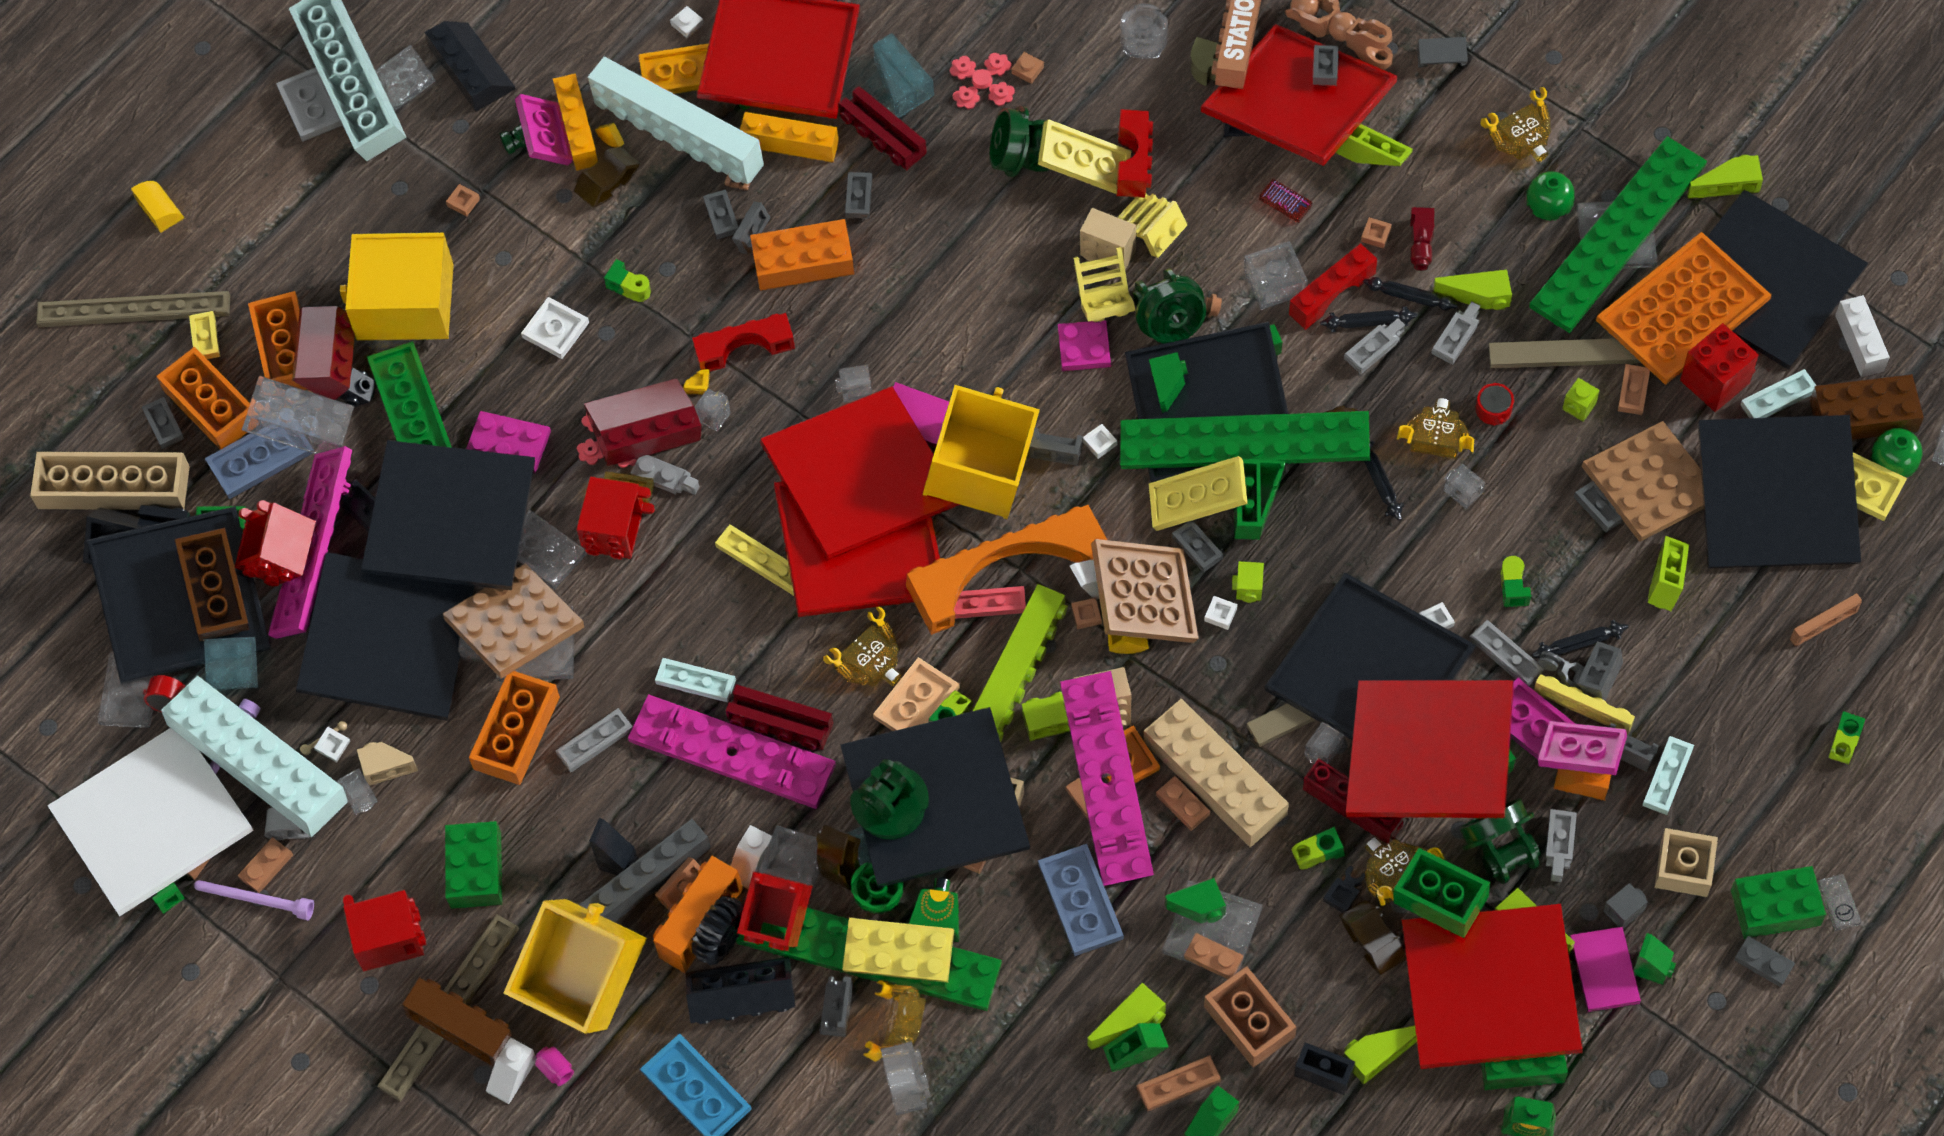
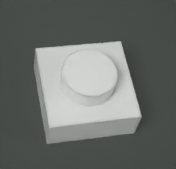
M688 6L670 20L671 26L686 38H689L704 25L703 19Z
M1103 424L1083 437V443L1098 459L1117 446V440Z
M1214 596L1204 621L1228 630L1236 613L1237 604Z
M327 727L314 749L337 763L350 743V739Z

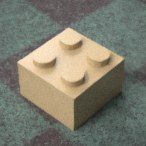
M1092 208L1080 229V255L1088 261L1115 256L1117 255L1116 248L1121 247L1126 270L1136 251V225ZM1119 264L1109 265L1106 267H1108L1111 270H1114L1119 268Z
M1665 828L1660 844L1655 888L1707 897L1712 886L1718 837Z

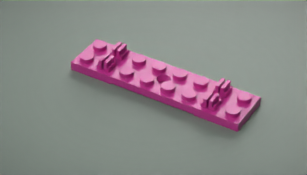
M346 446L318 453L314 456L303 498L304 503L301 515L315 520L316 523L303 576L283 583L279 591L268 634L273 638L277 639L304 633L310 625V615L315 606L317 588L321 579L326 552H328V544L334 531L335 517L339 511L341 495L348 494L349 490L347 488L351 486V484L346 482L345 478L351 464L352 450Z
M1107 671L1060 681L1102 883L1105 886L1152 876L1154 873L1112 673ZM1104 773L1111 775L1109 783L1102 781L1101 777Z
M649 694L628 737L630 743L688 762L815 809L819 805L836 766L835 760ZM730 749L737 751L734 756H729L727 752Z

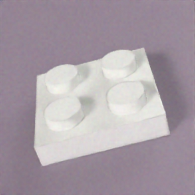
M548 297L521 332V335L527 341L563 359L587 327L589 320L582 314Z

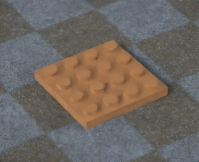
M1663 421L1583 461L1581 466L1609 500L1618 515L1622 517L1624 523L1639 542L1704 509L1701 469Z
M1095 539L1091 543L1105 634L1194 643L1199 639L1184 549Z
M527 564L516 569L512 590L484 588L443 613L444 620L501 679L584 628L583 620Z

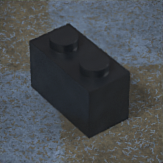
M1305 1042L1295 1066L1294 1076L1345 1095L1354 1072L1355 1061Z

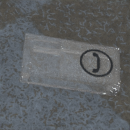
M1844 874L1818 880V887L1834 930L1838 931L1860 925L1862 921Z

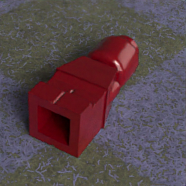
M1411 207L1410 226H1413V245L1411 247L1410 260L1414 265V269L1418 271L1427 270L1428 265L1432 262L1431 243L1435 228V208Z

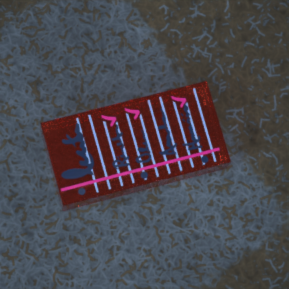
M1272 179L1259 195L1260 201L1298 223L1311 209L1313 203L1275 179Z

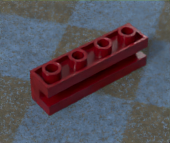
M860 86L852 91L853 98L851 100L845 97L839 102L840 118L842 121L856 128L861 137L868 138L873 142L875 148L879 152H885L896 166H902L907 171L927 154L926 140Z
M736 684L733 691V702H729L726 708L727 719L731 724L742 728L744 726L752 728L755 732L762 735H775L784 742H798L810 750H815L816 748L824 749L834 724L832 713Z
M1318 758L1304 777L1303 790L1390 845L1403 827L1405 817H1347L1346 805L1349 777Z

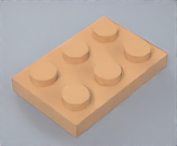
M918 657L874 712L873 718L892 731L928 723L929 718L953 691H958L960 688L959 683Z

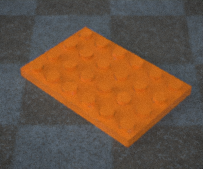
M1701 232L1597 315L1596 321L1666 385L1683 371L1686 356L1690 349L1722 323L1730 330H1734L1767 303L1771 298V294Z

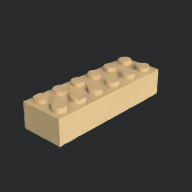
M37 452L30 496L38 509L104 508L108 510H139L141 505L150 506L152 504L168 509H184L190 466L184 453Z
M1182 699L1144 730V742L1147 747L1249 847H1252L1288 815L1289 803Z

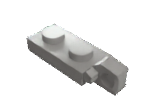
M1471 302L1465 313L1462 311L1456 312L1434 345L1431 354L1453 365L1477 328L1479 320L1476 317L1480 312V306Z
M1396 319L1388 327L1385 324L1377 326L1344 354V359L1362 374L1396 346L1400 341L1399 336L1404 332L1405 324L1401 320Z
M649 455L639 457L631 471L633 478L673 494L681 493L684 490L696 495L700 487L699 481L690 477L691 473L685 469Z
M1550 810L1545 860L1546 866L1552 867L1551 881L1561 882L1563 868H1570L1573 858L1577 812Z

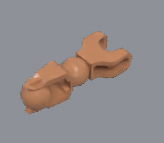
M1292 0L1290 9L1285 10L1287 17L1300 22L1302 28L1316 37H1324L1330 34L1335 40L1346 41L1347 47L1352 49L1362 61L1382 70L1391 66L1393 54L1387 45L1392 41V31L1383 23L1374 19L1365 21L1358 18L1356 20L1352 14L1340 12L1338 0ZM1320 8L1329 13V15L1322 18L1315 17ZM1383 34L1385 37L1379 38L1378 35ZM1379 54L1385 57L1386 59L1377 60L1375 55Z

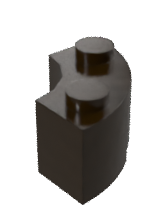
M622 147L606 149L595 165L578 176L577 184L573 191L591 207H597L614 197L611 193L620 185L625 186L637 171L640 162Z
M824 824L816 837L819 871L826 880L851 891V879L855 871L861 866L858 861V848L861 839Z
M1364 900L1339 915L1354 944L1359 942L1367 953L1363 957L1378 974L1382 975L1407 960L1403 951L1405 949L1404 942L1387 927L1383 921L1384 915L1377 905L1373 906Z

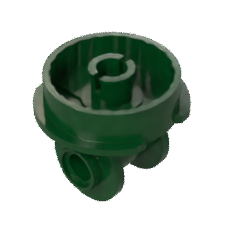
M1018 106L1015 110L1003 108L995 120L991 133L989 148L990 164L993 169L1004 171L1008 177H1015L1022 166L1035 172L1051 170L1038 165L1043 125L1046 120L1028 121L1029 111L1025 106Z
M1170 268L1163 271L1164 280L1146 286L1142 280L1136 281L1135 292H1133V298L1137 306L1136 322L1138 327L1146 336L1163 344L1190 338L1201 327L1206 316V304L1201 287L1189 277L1175 275Z
M883 759L879 766L871 770V776L861 784L858 790L853 791L850 804L855 820L864 830L882 839H898L910 834L919 826L929 805V795L926 784L915 771L898 761L893 762Z
M1516 799L1506 803L1505 818H1474L1459 828L1466 842L1462 845L1463 850L1480 845L1484 854L1482 862L1491 878H1496L1503 885L1510 881L1508 872L1515 869V865L1521 866L1526 863L1531 869L1539 867V848L1533 837L1529 833L1525 834L1521 826L1533 818L1534 813L1527 812L1521 799ZM1510 831L1513 840L1495 849L1491 840Z

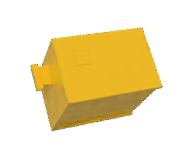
M444 233L352 234L348 285H340V294L344 304H346V312L356 340L449 338L453 261Z
M954 385L923 495H930L995 514L1008 520L1040 409L1002 399L1004 390L999 387L995 388L992 396Z
M567 899L543 901L504 990V994L585 1034L607 1030L647 938L600 916V913H603L605 908L601 904H589L586 909Z

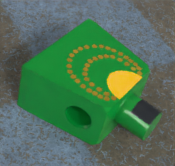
M936 878L933 890L921 889L909 924L954 929L953 941L959 942L958 894L949 892L950 881L948 879Z
M1519 1096L1514 1097L1505 1106L1501 1133L1512 1136H1553L1556 1119L1554 1104Z

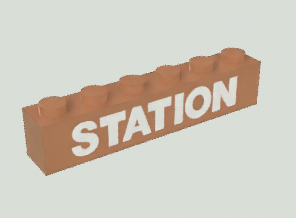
M1261 0L1226 1L1225 10L1229 11L1223 14L1222 26H1225V28H1221L1219 34V42H1222V44H1217L1215 58L1218 61L1214 60L1212 66V75H1216L1215 85L1243 89Z

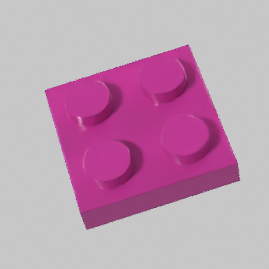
M1106 320L1058 324L1062 371L1111 367Z

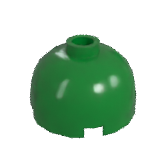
M1547 171L1536 176L1531 181L1526 194L1527 206L1533 210V214L1536 217L1544 220H1558L1560 216L1570 213L1575 200L1574 187L1571 181L1564 174L1556 171Z
M1892 428L1884 431L1875 440L1871 450L1872 462L1904 477H1909L1917 471L1923 456L1922 445L1918 437L1911 431L1903 428Z
M869 862L862 864L855 871L851 879V891L855 902L864 911L871 914H883L891 911L898 905L903 895V882L878 888L872 864Z

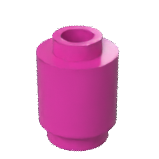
M544 1047L537 1053L535 1066L551 1083L561 1086L573 1076L572 1065L555 1047Z

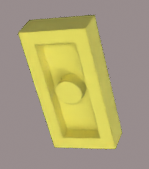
M214 312L189 315L193 347L206 359L220 357Z

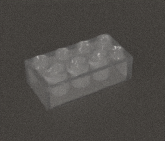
M259 376L242 431L318 454L342 447L354 406Z

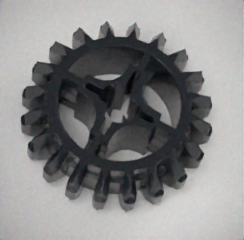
M727 895L716 900L714 905H711L708 912L705 913L696 929V934L693 936L691 944L692 953L705 964L716 965L729 954V951L734 948V944L740 936L737 932L744 905L736 898H731Z

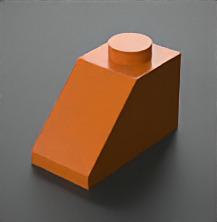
M1558 769L1554 789L1605 800L1611 775Z

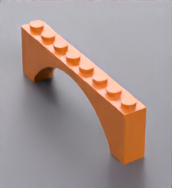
M1089 505L1077 506L1065 514L1050 516L1044 522L1029 524L1023 530L1015 533L1008 532L997 540L982 542L976 548L961 550L955 556L947 559L940 558L926 567H916L907 574L906 587L932 635L954 626L956 616L954 608L960 594L968 582L989 564L1012 555L1032 553L1053 555L1075 563L1093 560L1091 543L1095 539L1107 540Z

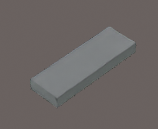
M1488 620L1470 635L1469 640L1513 678H1519L1528 686L1543 673L1544 668L1539 666L1538 662Z
M618 708L557 749L556 754L571 773L629 734L633 726Z

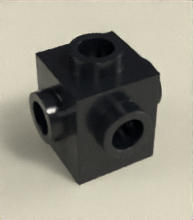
M352 368L350 388L339 398L351 407H358L369 403L375 393L376 381L368 377L367 373Z

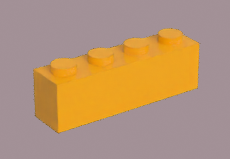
M576 73L554 78L555 91L575 169L578 171L590 168L598 162Z
M745 112L740 127L741 131L759 140L762 150L834 162L839 144L837 127Z

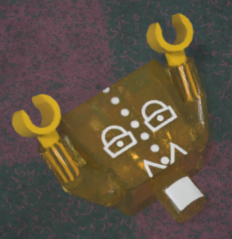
M1544 87L1539 88L1540 98L1536 96L1535 90L1530 92V98L1536 101L1537 105L1531 103L1500 121L1495 113L1488 114L1491 123L1488 122L1487 118L1481 119V126L1485 129L1489 128L1490 131L1488 133L1497 150L1513 155L1519 160L1532 155L1537 162H1541L1548 156V152L1544 147L1547 145L1548 137L1551 133V124L1547 103L1543 101L1547 96V91Z
M1443 398L1436 399L1434 408L1424 407L1421 414L1414 415L1405 425L1400 426L1396 438L1397 440L1399 438L1407 439V443H1411L1410 451L1457 459L1458 449L1459 452H1462V449L1474 451V438L1470 436L1464 422L1459 420V413L1449 410L1450 401Z
M876 607L879 612L877 619L873 617L871 612H868L867 615L870 621L877 623L876 627L872 624L842 653L837 648L829 649L833 653L834 659L832 660L828 655H825L823 661L826 664H834V669L847 682L876 686L884 679L889 685L893 686L901 678V674L894 669L898 664L897 654L899 649L891 627L887 621H883L885 617L884 610Z
M1376 837L1371 839L1365 845V849L1372 855L1367 861L1365 871L1367 890L1379 899L1381 906L1386 904L1385 900L1389 904L1394 900L1395 886L1418 848L1444 860L1440 849L1433 847L1428 850L1406 842L1401 843L1396 839L1384 847Z
M882 980L877 982V984L883 987L881 992H875V995L886 999L894 998L885 1043L880 1047L868 1041L865 1047L870 1049V1051L864 1053V1056L873 1061H878L882 1055L886 1057L911 1051L920 1033L926 1002L925 999L920 998L917 988L909 985H893Z

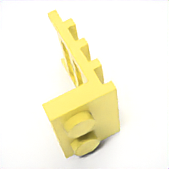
M1146 194L1145 198L1135 197L1117 217L1136 225V237L1142 238L1151 256L1157 258L1187 226L1176 201L1170 203L1167 202L1166 198L1158 199L1154 194L1150 196Z
M1121 247L1116 248L1117 255L1085 263H1080L1078 257L1074 258L1081 309L1088 322H1100L1106 317L1125 316L1129 312L1135 311L1134 301L1128 291ZM1119 264L1118 269L1082 277L1081 272ZM1121 277V282L1084 290V285Z

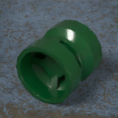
M521 124L515 126L510 132L504 131L499 133L508 155L515 153L516 149L520 147L523 149L527 148Z

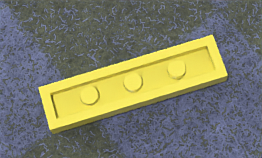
M729 525L715 542L716 547L794 596L788 561L734 526Z
M1539 675L1534 691L1540 696L1608 727L1613 723L1616 725L1615 728L1626 729L1627 735L1629 734L1635 716L1631 715L1626 709L1610 706L1603 699L1598 697L1592 698L1583 694L1580 689L1563 685L1554 677Z

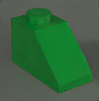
M1178 352L1149 359L1162 413L1168 411L1185 385L1184 375L1188 374L1185 360H1179Z
M1214 878L1165 895L1167 910L1198 923L1207 921L1208 923H1214L1219 921L1226 913V904Z
M1646 933L1634 968V975L1663 985L1665 978H1671L1676 965L1675 962H1672L1674 952L1652 934Z
M1138 1023L1104 1046L1103 1049L1111 1070L1118 1071L1150 1060L1169 1046L1160 1023Z
M1217 1086L1201 1105L1184 1136H1219L1237 1114L1239 1101Z

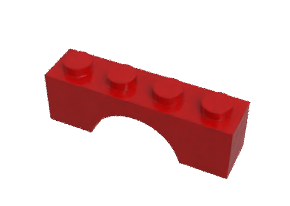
M1120 110L1118 143L1130 148L1135 155L1119 162L1117 196L1145 198L1146 188H1151L1152 174H1147V170L1152 169V156H1148V153H1152L1153 139L1148 138V135H1152L1153 121H1149V111Z
M1360 243L1290 300L1289 315L1305 330L1308 329L1324 315L1328 306L1342 291L1351 286L1360 287L1364 279H1370L1376 274L1377 258Z
M786 313L773 314L768 318L757 321L750 320L745 324L734 327L727 326L719 331L701 333L697 337L692 338L700 370L709 369V372L725 368L730 353L743 345H759L768 350L771 355L795 349L794 337Z

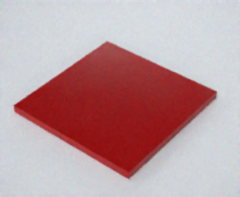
M719 0L697 98L837 119L860 4L832 0Z
M1275 24L1251 50L1243 89L1219 86L1201 105V112L1324 166L1395 85L1397 75L1338 51L1337 86L1313 84L1314 45L1324 44Z
M893 386L760 439V444L827 559L960 505L930 495H923L934 454Z
M774 482V492L798 617L914 602L906 587L907 574L916 567L923 568L940 559L932 517L827 559L783 482Z
M1513 680L1358 681L1346 805L1347 817L1505 818L1514 690Z
M1561 904L1479 912L1465 938L1424 918L1402 920L1420 1069L1583 1053Z

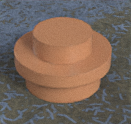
M1211 294L1210 298L1206 297L1205 299L1206 317L1208 318L1212 316L1217 317L1219 314L1222 299L1218 298L1216 294Z

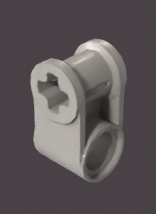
M270 808L267 810L265 837L269 839L273 837L276 840L310 838L308 834L303 833L297 825L276 809Z

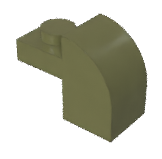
M1196 37L1191 50L1190 69L1194 79L1200 84L1207 86L1209 79L1214 81L1216 79V75H1212V66L1214 60L1218 61L1215 58L1217 44L1219 43Z

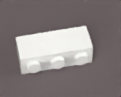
M1864 295L1840 301L1835 316L1860 376L1865 377L1884 372L1890 357Z

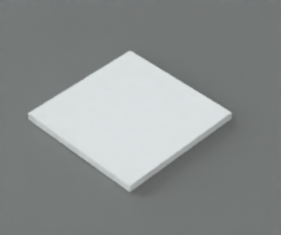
M171 728L47 805L119 916L254 831L201 752Z

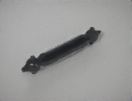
M1378 277L1364 279L1363 281L1372 291L1381 290L1386 295L1426 306H1439L1440 309L1445 311L1457 308L1458 306L1448 296L1439 297L1436 293L1393 281L1382 282Z
M1403 306L1400 312L1385 310L1343 314L1340 317L1335 316L1334 312L1329 313L1330 316L1320 321V325L1327 326V328L1331 329V332H1336L1335 329L1338 326L1357 328L1384 324L1390 325L1396 319H1399L1405 326H1408V323L1418 317V315L1408 310L1407 306Z
M1372 440L1370 441V461H1364L1383 503L1388 505L1385 512L1386 516H1393L1400 521L1404 504L1396 502L1394 489L1378 455L1372 451L1373 445H1375V442Z
M1614 619L1610 621L1609 628L1601 626L1554 641L1550 646L1540 642L1537 651L1532 654V657L1540 658L1542 652L1562 655L1594 645L1597 641H1607L1611 636L1620 640L1622 639L1623 631L1628 629V625L1615 622Z

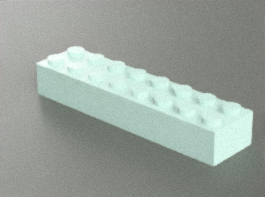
M302 0L290 7L291 15L354 150L368 161L405 139L406 135L342 0Z
M603 57L588 76L594 103L599 108L608 109L619 119H626L632 122L639 130H646L660 141L665 140L670 143L676 150H683L689 153L696 161H703L709 164L717 172L722 171L729 175L733 181L748 185L764 166L758 139L614 61Z
M199 676L192 680L161 709L167 726L297 825L310 837H313L348 802L344 789L340 784Z

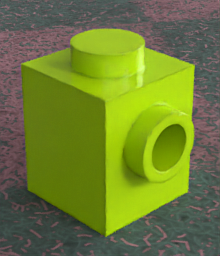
M1578 378L1565 395L1562 410L1584 422L1595 407L1600 390Z
M1238 562V575H1233L1232 590H1237V600L1248 603L1262 600L1264 563Z

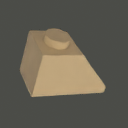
M383 742L368 743L363 748L357 749L368 786L418 771L412 756Z

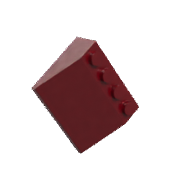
M677 378L584 403V408L607 466L701 441L702 425L694 405Z

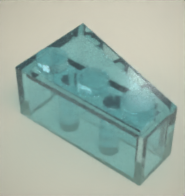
M892 33L873 44L874 61L895 116L900 118L934 96L933 79Z

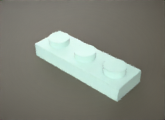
M1804 369L1741 400L1740 405L1749 418H1767L1811 396L1816 384Z
M666 658L662 659L655 678V682L658 685L727 703L736 681L735 676Z
M1669 736L1642 806L1665 815L1668 814L1692 753L1693 744Z

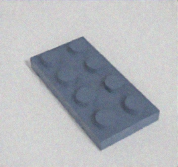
M290 411L208 456L205 460L224 492L231 499L313 454L316 450L296 417Z
M1087 844L1038 860L1039 868L1074 956L1124 939L1123 932Z

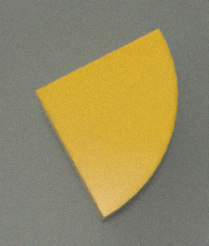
M614 123L602 125L595 129L597 135L607 145L614 148L624 145V141Z
M709 369L700 370L689 380L685 381L683 389L686 394L708 395Z

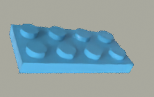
M680 1033L640 1068L642 1074L702 1136H723L752 1110L751 1106Z

